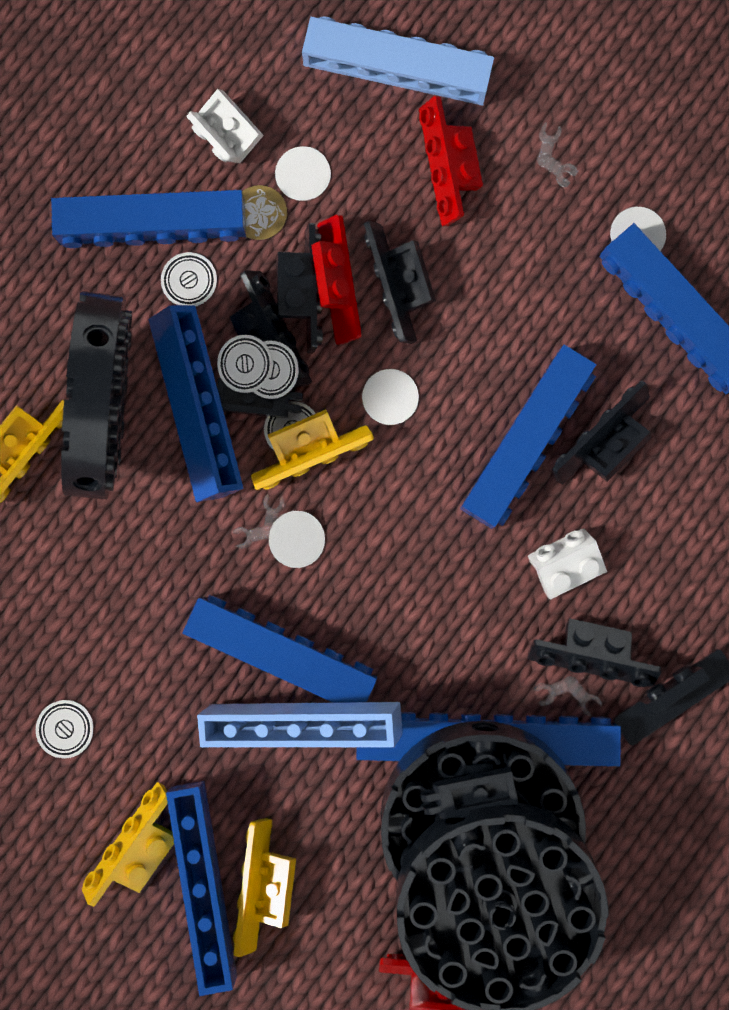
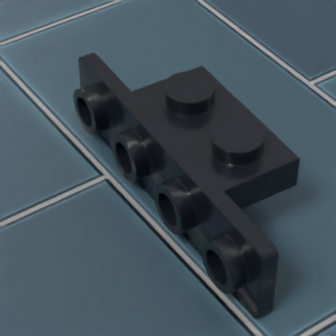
M369 220L364 223L366 229L364 238L375 259L373 264L375 274L382 282L384 289L382 293L383 301L392 315V331L400 342L413 344L417 342L409 312L436 302L419 243L412 240L390 250L383 226Z
M308 223L305 230V253L278 252L276 255L277 318L306 319L307 353L310 354L316 351L318 345H322L323 339L322 326H317V314H321L322 307L319 295H317V279L311 247L312 244L321 241V234L316 233L315 223Z
M245 270L240 276L252 302L230 316L237 335H251L263 342L277 341L289 347L296 356L299 367L298 378L294 387L308 386L312 383L308 365L301 358L296 347V339L288 330L284 319L277 318V303L270 291L268 279L261 271Z
M641 380L635 387L628 388L621 400L612 409L606 410L600 417L599 422L590 431L584 432L579 437L577 444L568 453L562 454L556 460L552 470L556 480L561 485L583 464L608 482L652 438L649 430L631 418L650 398L648 386L644 381Z
M571 618L566 623L564 645L535 639L527 656L528 660L535 661L542 666L553 665L563 667L574 673L585 672L599 675L606 680L617 679L630 682L637 687H652L660 677L662 670L659 666L630 660L632 632Z
M716 649L692 666L686 665L678 669L672 675L674 678L665 684L659 683L651 687L645 693L647 696L616 715L613 721L621 726V733L628 744L635 745L728 683L729 661L720 649Z

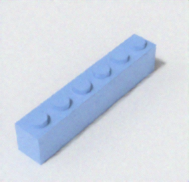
M310 16L302 49L303 65L306 67L482 106L494 60L493 56H488L480 50H461L448 43L440 45L429 43L421 37H402L389 30H370L361 24H343L324 16L320 18Z
M400 702L211 704L197 715L200 747H395L403 735Z

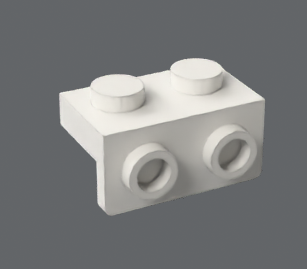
M220 89L214 92L198 113L190 111L186 116L193 124V131L202 139H207L214 147L212 149L213 153L223 162L241 163L264 136L230 97Z
M585 529L572 531L564 538L550 545H543L528 555L530 563L537 571L544 592L550 600L607 572L596 540Z

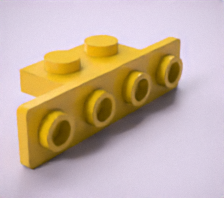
M64 400L58 404L43 424L16 405L0 425V473L2 474L0 477V503L8 496L11 490L8 486L15 477L20 479L31 466L28 461L35 452L40 454L51 441L48 436L55 427L58 429L62 428Z
M323 410L267 434L279 463L251 475L253 485L256 490L273 488L280 483V480L291 475L296 477L309 471V467L319 463H331L339 457V454L346 451L363 449L374 437L367 425L338 437L327 410Z
M157 782L152 790L145 793L141 805L135 814L126 820L122 827V832L115 842L106 848L98 866L86 876L82 892L88 905L94 907L112 881L140 893L174 845L173 832L155 823L168 804L167 790L163 784Z
M267 818L251 821L246 833V856L241 870L243 876L242 888L237 902L239 910L238 920L233 935V955L237 957H242L256 951L260 922L280 928L288 926L296 858L269 852L272 820Z

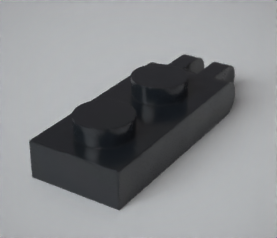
M218 378L217 389L223 412L288 418V413H301L302 406L292 405L290 400L303 401V393L290 391L282 397L268 399L258 396L254 392L242 393L232 390L221 378Z
M511 767L436 781L432 784L433 789L420 793L422 802H431L423 806L424 814L433 815L439 813V818L441 819L467 815L470 813L469 810L482 807L518 805Z

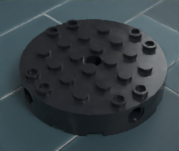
M82 291L80 293V301L84 303L77 302L66 374V397L69 400H64L62 490L65 496L107 500L109 492L114 490L115 478H117L118 466H120L121 439L124 437L125 427L124 399L128 389V350L130 351L132 339V311H126L125 296Z
M470 721L458 723L435 731L420 740L395 766L385 787L382 799V848L388 869L392 872L396 881L398 882L402 864L414 842L430 825L440 819L439 813L433 815L424 814L423 806L431 802H422L420 793L433 789L432 784L436 781L505 767H511L518 802L536 806L558 817L585 844L586 822L581 799L568 770L560 758L534 735L520 728L499 722Z
M521 802L513 806L482 807L469 810L470 813L467 815L438 819L418 837L408 851L398 876L396 888L397 926L401 947L407 961L419 979L431 991H438L440 994L451 999V1004L465 1010H536L557 1001L569 993L582 981L581 976L591 963L595 964L601 953L605 941L606 921L609 915L608 901L603 882L590 852L580 837L566 823L548 811Z

